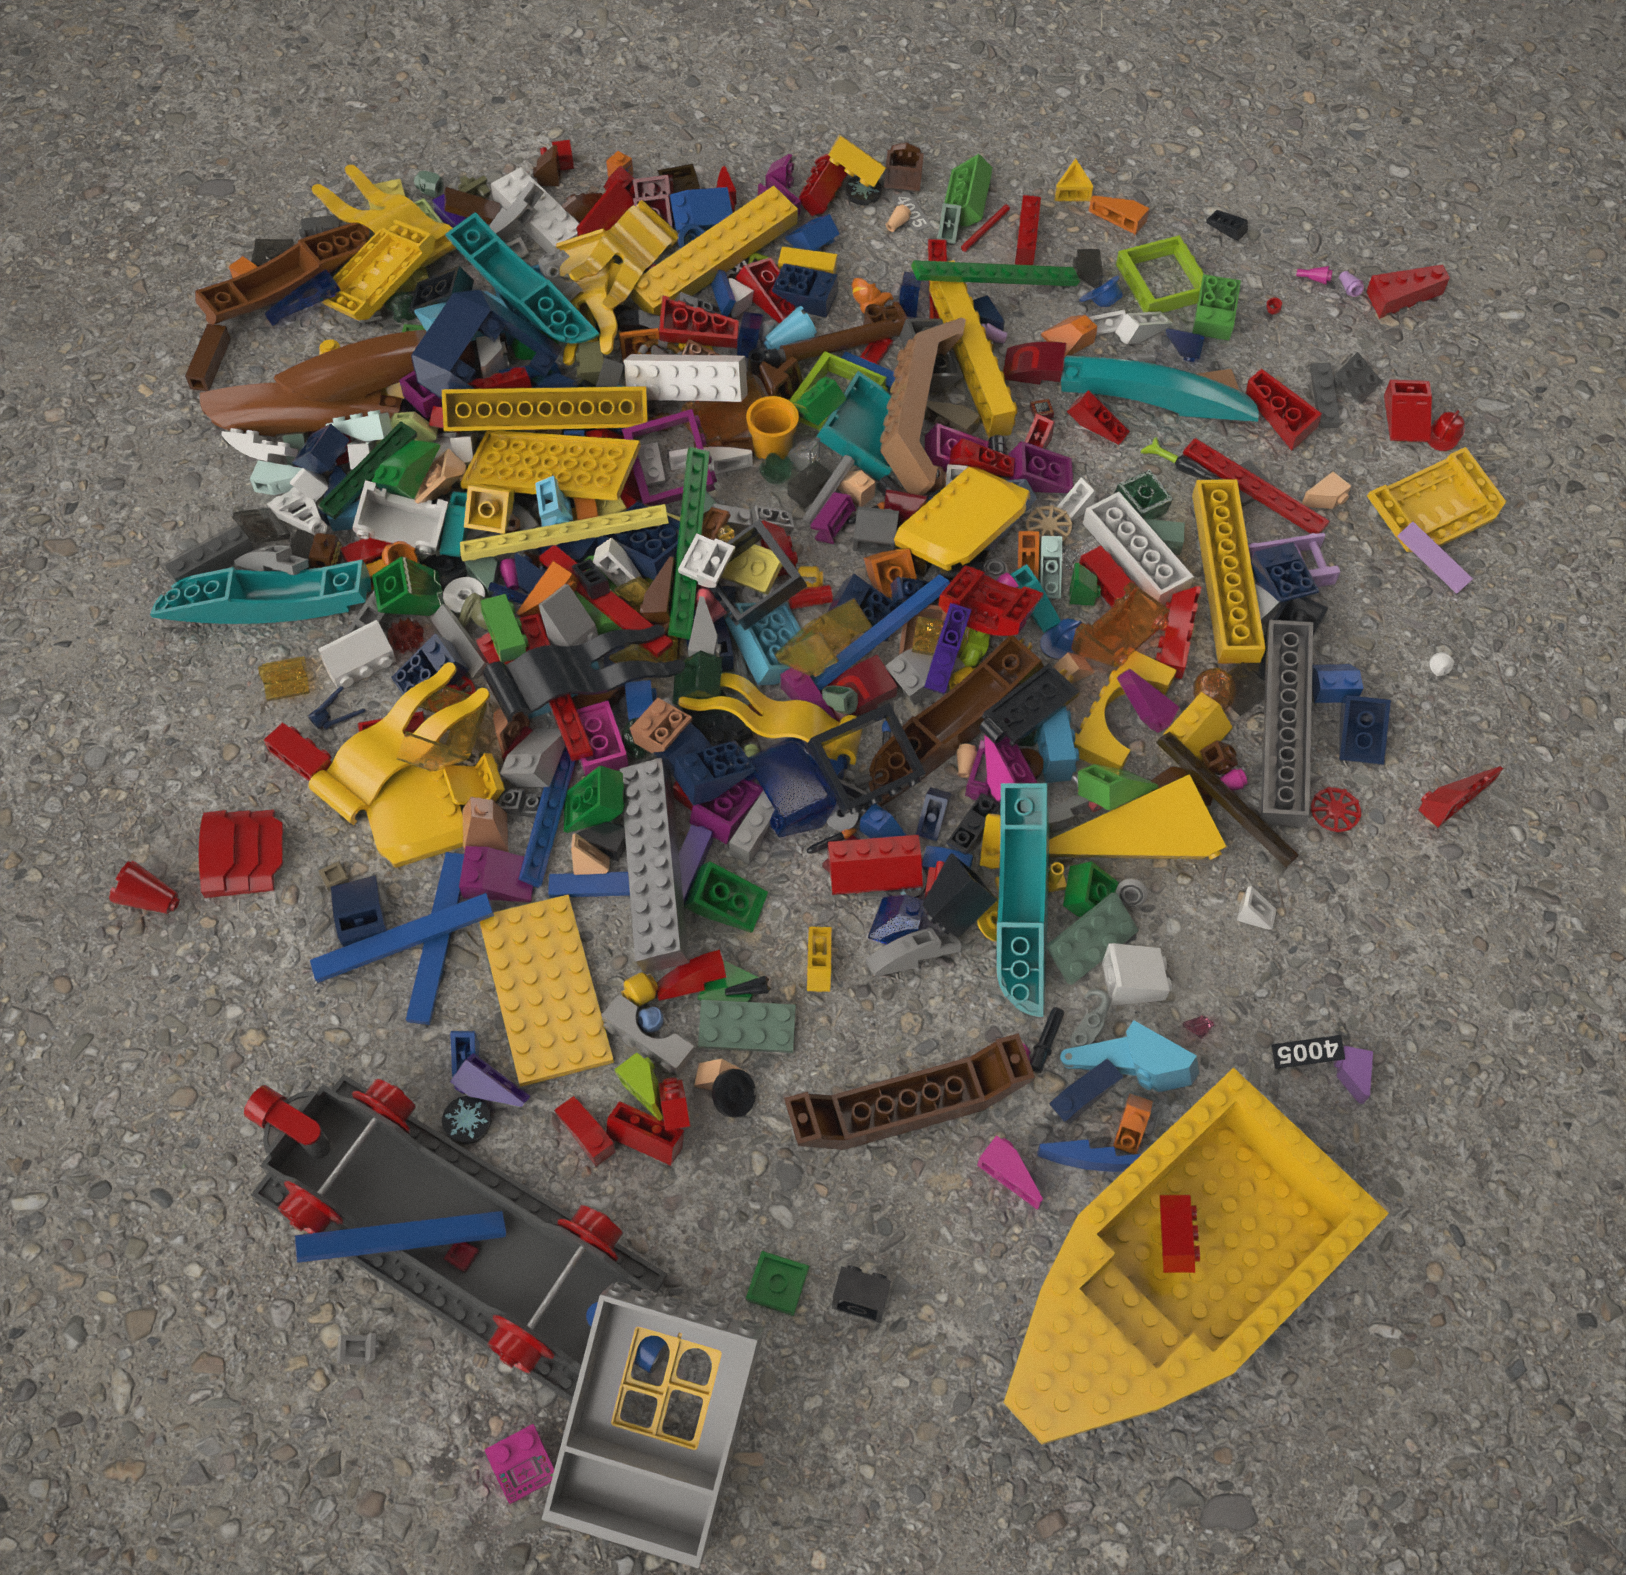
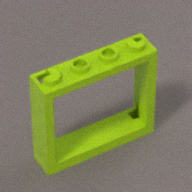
M1180 235L1118 251L1116 266L1143 312L1161 311L1164 313L1197 304L1204 273ZM1174 254L1195 289L1155 299L1134 264Z
M825 351L789 401L792 403L796 401L814 383L824 378L828 371L850 381L859 371L880 385L886 392L888 390L886 387L887 377ZM799 417L798 421L820 431L826 419L818 426Z

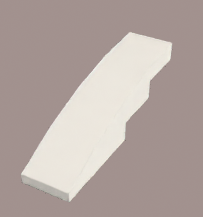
M703 447L705 451L710 452L712 464H709V469L712 468L715 474L753 466L751 450L731 447ZM689 448L669 451L671 470L686 467L687 451Z

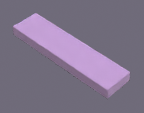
M1414 522L1397 536L1456 594L1473 579Z

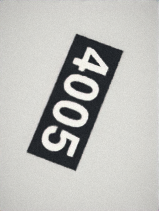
M1341 1035L1271 1044L1275 1069L1345 1060Z

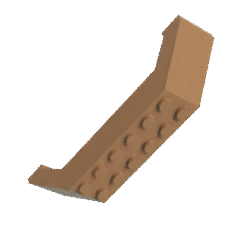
M959 318L917 333L912 340H908L904 350L901 349L897 355V361L899 362L893 374L895 381L890 389L892 397L887 404L889 411L883 423L885 430L880 438L882 443L880 451L907 493L923 496L935 484L938 467L932 464L919 440L936 355H946L963 336L966 321L964 318Z

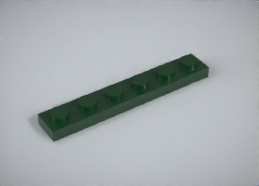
M401 421L318 504L319 509L336 520L362 493L365 480L372 482L375 471L379 468L380 464L418 436L417 432Z

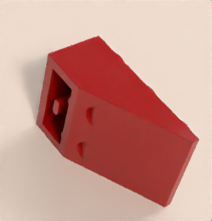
M1390 380L1384 393L1390 441L1430 442L1432 409L1430 381Z

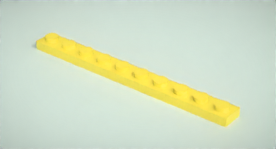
M665 504L463 541L460 542L462 561L476 560L554 544L579 541L581 539L596 538L608 534H618L630 530L660 526L669 523Z

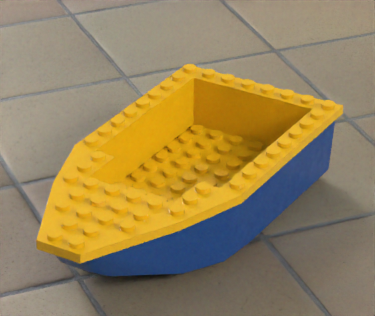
M1233 1067L1077 1215L1040 1289L1003 1403L1041 1444H1046L1158 1411L1228 1378L1238 1370L1389 1213ZM1159 1195H1191V1205H1196L1197 1221L1192 1222L1193 1225H1198L1199 1241H1194V1246L1200 1247V1262H1195V1273H1163Z

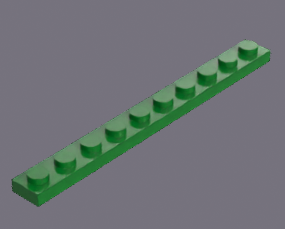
M914 260L911 265L918 281L1077 286L1080 282L1074 267Z
M689 447L687 451L668 635L688 640L692 633L697 580L680 574L678 568L696 534L701 535L710 453L709 451Z

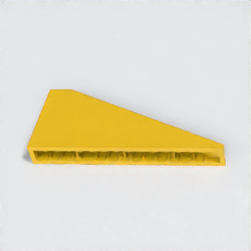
M1189 774L1050 839L1049 857L1199 860L1209 857L1212 860L1222 855L1221 850L1226 848V845Z

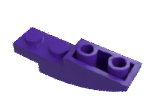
M950 603L924 684L925 689L945 694L971 609Z

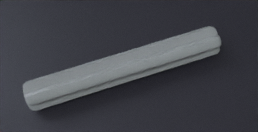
M845 455L803 516V520L806 523L811 524L833 492L836 491L854 464L852 457Z

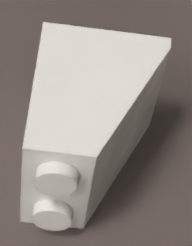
M1115 943L1108 944L1102 966L1110 997V1006L1166 1000L1169 992L1172 990L1170 978L1166 977L1167 961L1166 957L1162 956L1160 948Z

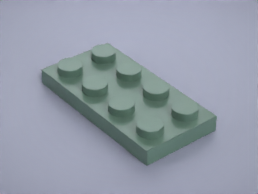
M1111 893L1045 945L1066 982L1073 985L1103 960L1108 944H1123L1139 930L1118 894Z
M701 1000L698 1048L793 1053L796 1004Z

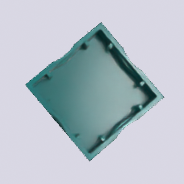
M857 371L843 392L847 400L828 416L815 438L842 457L845 455L852 457L854 465L879 481L892 471V468L880 451L882 445L880 438L885 430L883 423L889 411L887 404L892 395L870 378Z

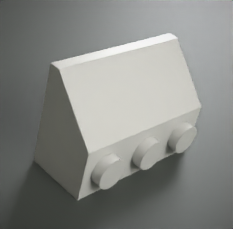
M377 620L318 649L326 671L337 689L340 686L347 688L353 683L367 678L396 662L393 650Z

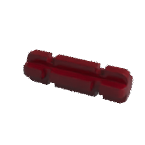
M524 726L520 730V735L518 734L509 745V750L503 753L502 759L504 762L507 755L533 732L531 728Z

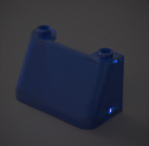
M794 737L785 739L748 757L756 769L745 777V780L751 781L757 778L775 809L770 818V825L779 838L823 828L836 806V797L801 739Z

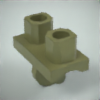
M465 175L460 178L461 184L458 185V191L472 195L478 194L485 199L490 196L491 191L487 186V178L484 175L476 180L474 177L469 179Z

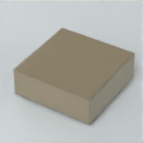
M340 861L318 870L329 892L332 886L350 882Z

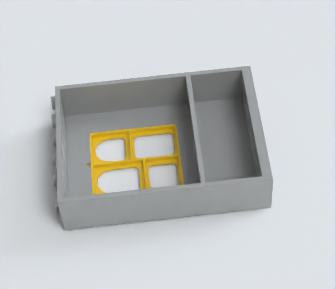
M615 1282V1284H611L599 1296L541 1520L699 1569L711 1541L765 1328L759 1327V1323L753 1320L744 1319L742 1322L733 1319L734 1316L726 1312L715 1314L708 1312V1308L702 1305L693 1304L691 1307L681 1304L682 1301L675 1297H666L664 1299L657 1297L656 1293L651 1290L641 1289V1291L630 1289L631 1286L627 1283ZM651 1335L664 1339L670 1350L664 1380L660 1386L636 1380L631 1375L638 1346L645 1337ZM700 1348L710 1356L712 1370L708 1384L700 1385L680 1379L677 1376L680 1358L688 1349ZM633 1390L657 1399V1407L651 1427H643L621 1419V1411L627 1391ZM673 1390L687 1392L700 1396L703 1399L695 1436L692 1440L669 1435L663 1431V1423Z

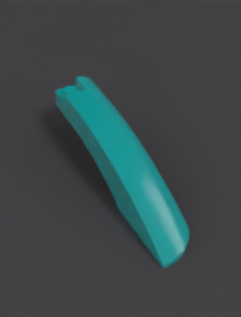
M476 212L446 233L447 239L507 301L549 336L566 343H582L599 336V332L553 283L537 273L512 251Z
M1066 355L1064 359V370L1061 378L1062 392L1085 393L1089 390L1092 394L1122 397L1159 406L1185 417L1258 422L1259 419L1257 405L1247 394L1194 373L1153 363L1118 358Z
M363 560L301 570L296 575H289L284 571L235 570L234 567L192 575L171 585L172 589L165 596L161 594L152 607L150 616L166 620L215 624H258L318 618L349 612L350 605L365 603L367 592H371V580Z
M1001 783L997 978L1003 994L1017 1009L1032 1016L1044 1017L1047 960L1045 945H1047L1049 890L1048 784Z

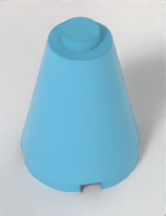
M802 306L797 307L765 336L766 341L763 343L766 350L773 348L779 350L781 345L815 337L814 334L817 333L809 315L807 313L803 315L801 312L804 309Z

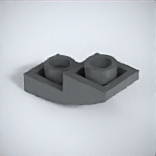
M505 789L500 796L498 805L509 814L536 817L542 794H526L520 789Z

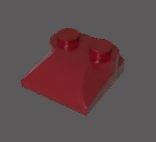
M886 489L884 509L899 511L897 530L926 504L927 496Z

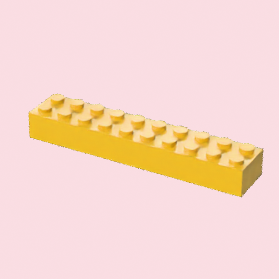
M772 186L641 275L630 293V298L644 312L661 316L663 295L674 301L680 292L693 296L713 282L719 269L725 271V273L796 225L798 208L775 186Z
M930 281L929 292L943 324L959 318L966 319L963 336L953 346V350L988 439L995 435H1011L1012 428L1015 426V414L1018 412L1017 405L1011 399L1010 388L1006 387L1004 373L999 370L998 359L992 353L991 342L986 339L985 328L980 324L978 311L974 310L973 299L967 293L966 282Z
M646 386L442 390L444 431L628 428L647 422Z
M1237 479L1196 480L1192 498L1218 664L1260 663L1266 648Z

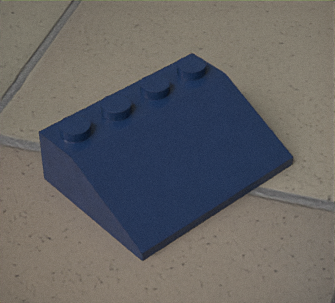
M637 501L625 511L647 508L648 506ZM668 516V524L630 530L618 534L603 535L597 537V546L599 547L612 537L626 551L639 573L654 580L669 557H674L676 560L680 521Z

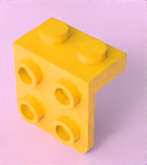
M484 753L475 766L446 765L443 768V773L455 804L466 805L470 797L490 799L496 802L505 790L492 753Z
M988 814L985 820L980 866H985L989 869L1000 868L1001 815Z

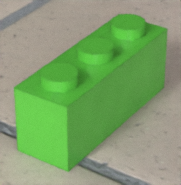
M506 594L480 600L481 613L500 661L507 662L517 659L526 652V647H529L526 635L521 634L522 626L519 618L514 616L515 608L513 602H508Z

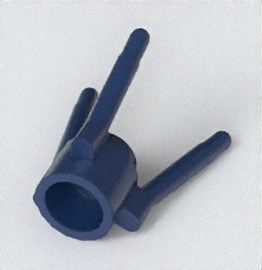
M340 686L316 710L307 716L317 729L323 726L326 730L332 725L362 714L366 710L362 708L329 721L328 719L331 716L326 708L338 698V694L344 689L343 686Z

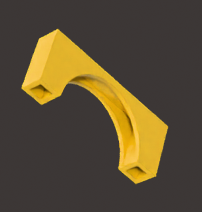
M1131 648L1127 655L1122 654L1117 664L1119 666L1118 670L1112 671L1108 679L1109 685L1103 686L1099 694L1100 700L1098 702L1094 701L1089 711L1091 715L1089 718L1085 717L1080 725V729H1082L1080 733H1075V742L1073 743L1074 748H1078L1079 758L1092 765L1098 764L1123 769L1129 757L1130 749L1114 738L1105 721V709L1116 698L1126 694L1117 680L1118 675L1131 669L1163 695H1166L1173 683L1177 670Z

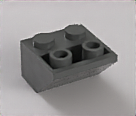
M858 506L853 551L877 554L895 550L894 538L897 533L899 511Z

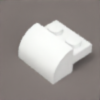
M696 534L678 568V572L697 580L701 586L714 588L722 576L735 550V546L716 538L713 541Z

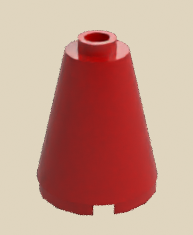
M132 860L131 862L128 861L118 873L115 879L118 881L117 887H112L109 895L110 902L114 904L165 914L170 913V911L174 912L180 903L176 891Z

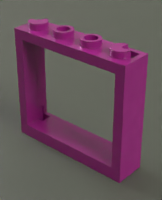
M692 409L622 429L626 440H634L638 436L690 422L697 449L704 450L703 446L707 445L704 434H699L698 427H701L698 415L694 416ZM710 454L706 483L707 492L714 491V483L717 482L715 472L709 469V464H712ZM637 455L633 464V470L643 504L652 507L682 500L684 486L650 496L640 458Z

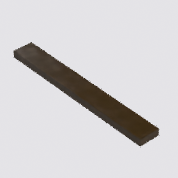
M1171 732L1158 739L1156 744L1182 769L1190 774L1207 793L1284 867L1287 868L1299 856Z

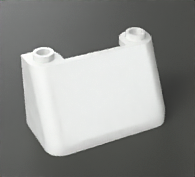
M365 480L353 524V531L357 533L356 536L362 539H369L370 537L389 543L404 541L419 550L420 553L426 555L436 552L445 524L448 502L438 499L436 504H432L430 500H427V503L417 504L413 499L387 493V490L384 488L380 491L375 488L376 483Z

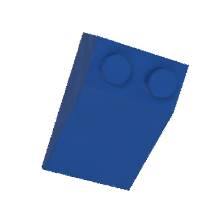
M727 187L686 190L670 194L676 231L678 233L688 223L695 224L704 231H707L733 213Z

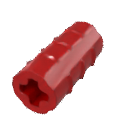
M830 585L801 590L789 599L790 609L832 603Z

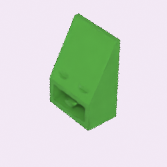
M1203 274L1192 335L1230 340L1234 328L1241 280Z
M1093 764L1078 771V795L1107 810H1113L1158 788V784L1123 769Z

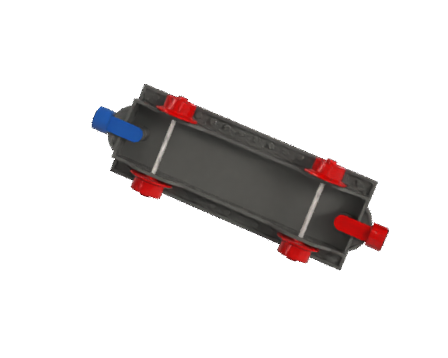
M343 1074L332 1090L322 1084L317 1092H301L287 1099L269 1086L263 1085L250 1096L244 1108V1117L265 1129L263 1143L265 1152L268 1155L260 1165L266 1176L251 1196L288 1220L289 1224L300 1232L305 1231L311 1234L502 1211L506 1237L467 1242L479 1249L480 1253L466 1273L443 1259L453 1244L348 1256L345 1258L500 1357L499 1360L510 1368L514 1366L571 1404L600 1294L611 1284H615V1282L627 1283L631 1286L630 1289L636 1291L646 1289L657 1294L668 1276L666 1272L618 1244L617 1242L623 1232L604 1213L581 1205L575 1215H571L411 1116L416 1108L415 1104L395 1085H391L381 1079H375L367 1089ZM651 1335L645 1337L638 1346L634 1364L651 1374L659 1367L669 1350L668 1344L659 1336Z

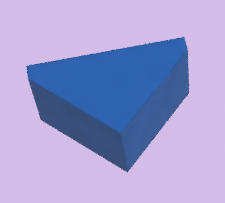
M475 1031L450 1032L452 1077H454L464 1061L472 1053L479 1057L480 1042Z

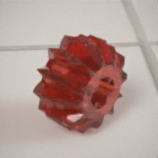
M408 617L405 621L399 618L398 623L392 622V628H388V641L395 651L400 650L404 654L406 650L412 653L413 648L420 649V643L424 642V630L417 620L412 621Z

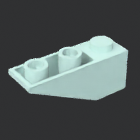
M380 410L370 411L366 417H363L362 413L350 415L351 419L345 420V416L333 418V423L326 424V426L332 424L341 433L365 442L384 439L392 431L388 412L380 414Z
M258 460L250 481L254 491L270 495L287 493L294 487L290 484V481L302 468Z
M1041 536L1039 539V582L1048 598L1061 599L1062 536Z

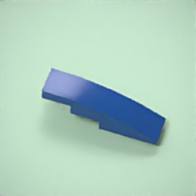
M1089 1140L1040 1144L1037 1151L1038 1157L1062 1165L1108 1172H1124L1141 1156V1154L1116 1156L1115 1147L1090 1149Z

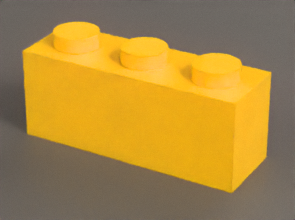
M782 246L778 268L781 271L785 263L835 274L837 254Z

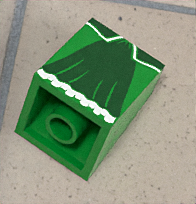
M401 556L372 575L377 608L380 613L431 616L444 604L438 571Z

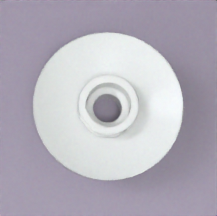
M457 578L451 581L444 589L443 601L451 611L461 613L465 602L464 598H467L472 593H477L485 598V590L483 585L474 578Z

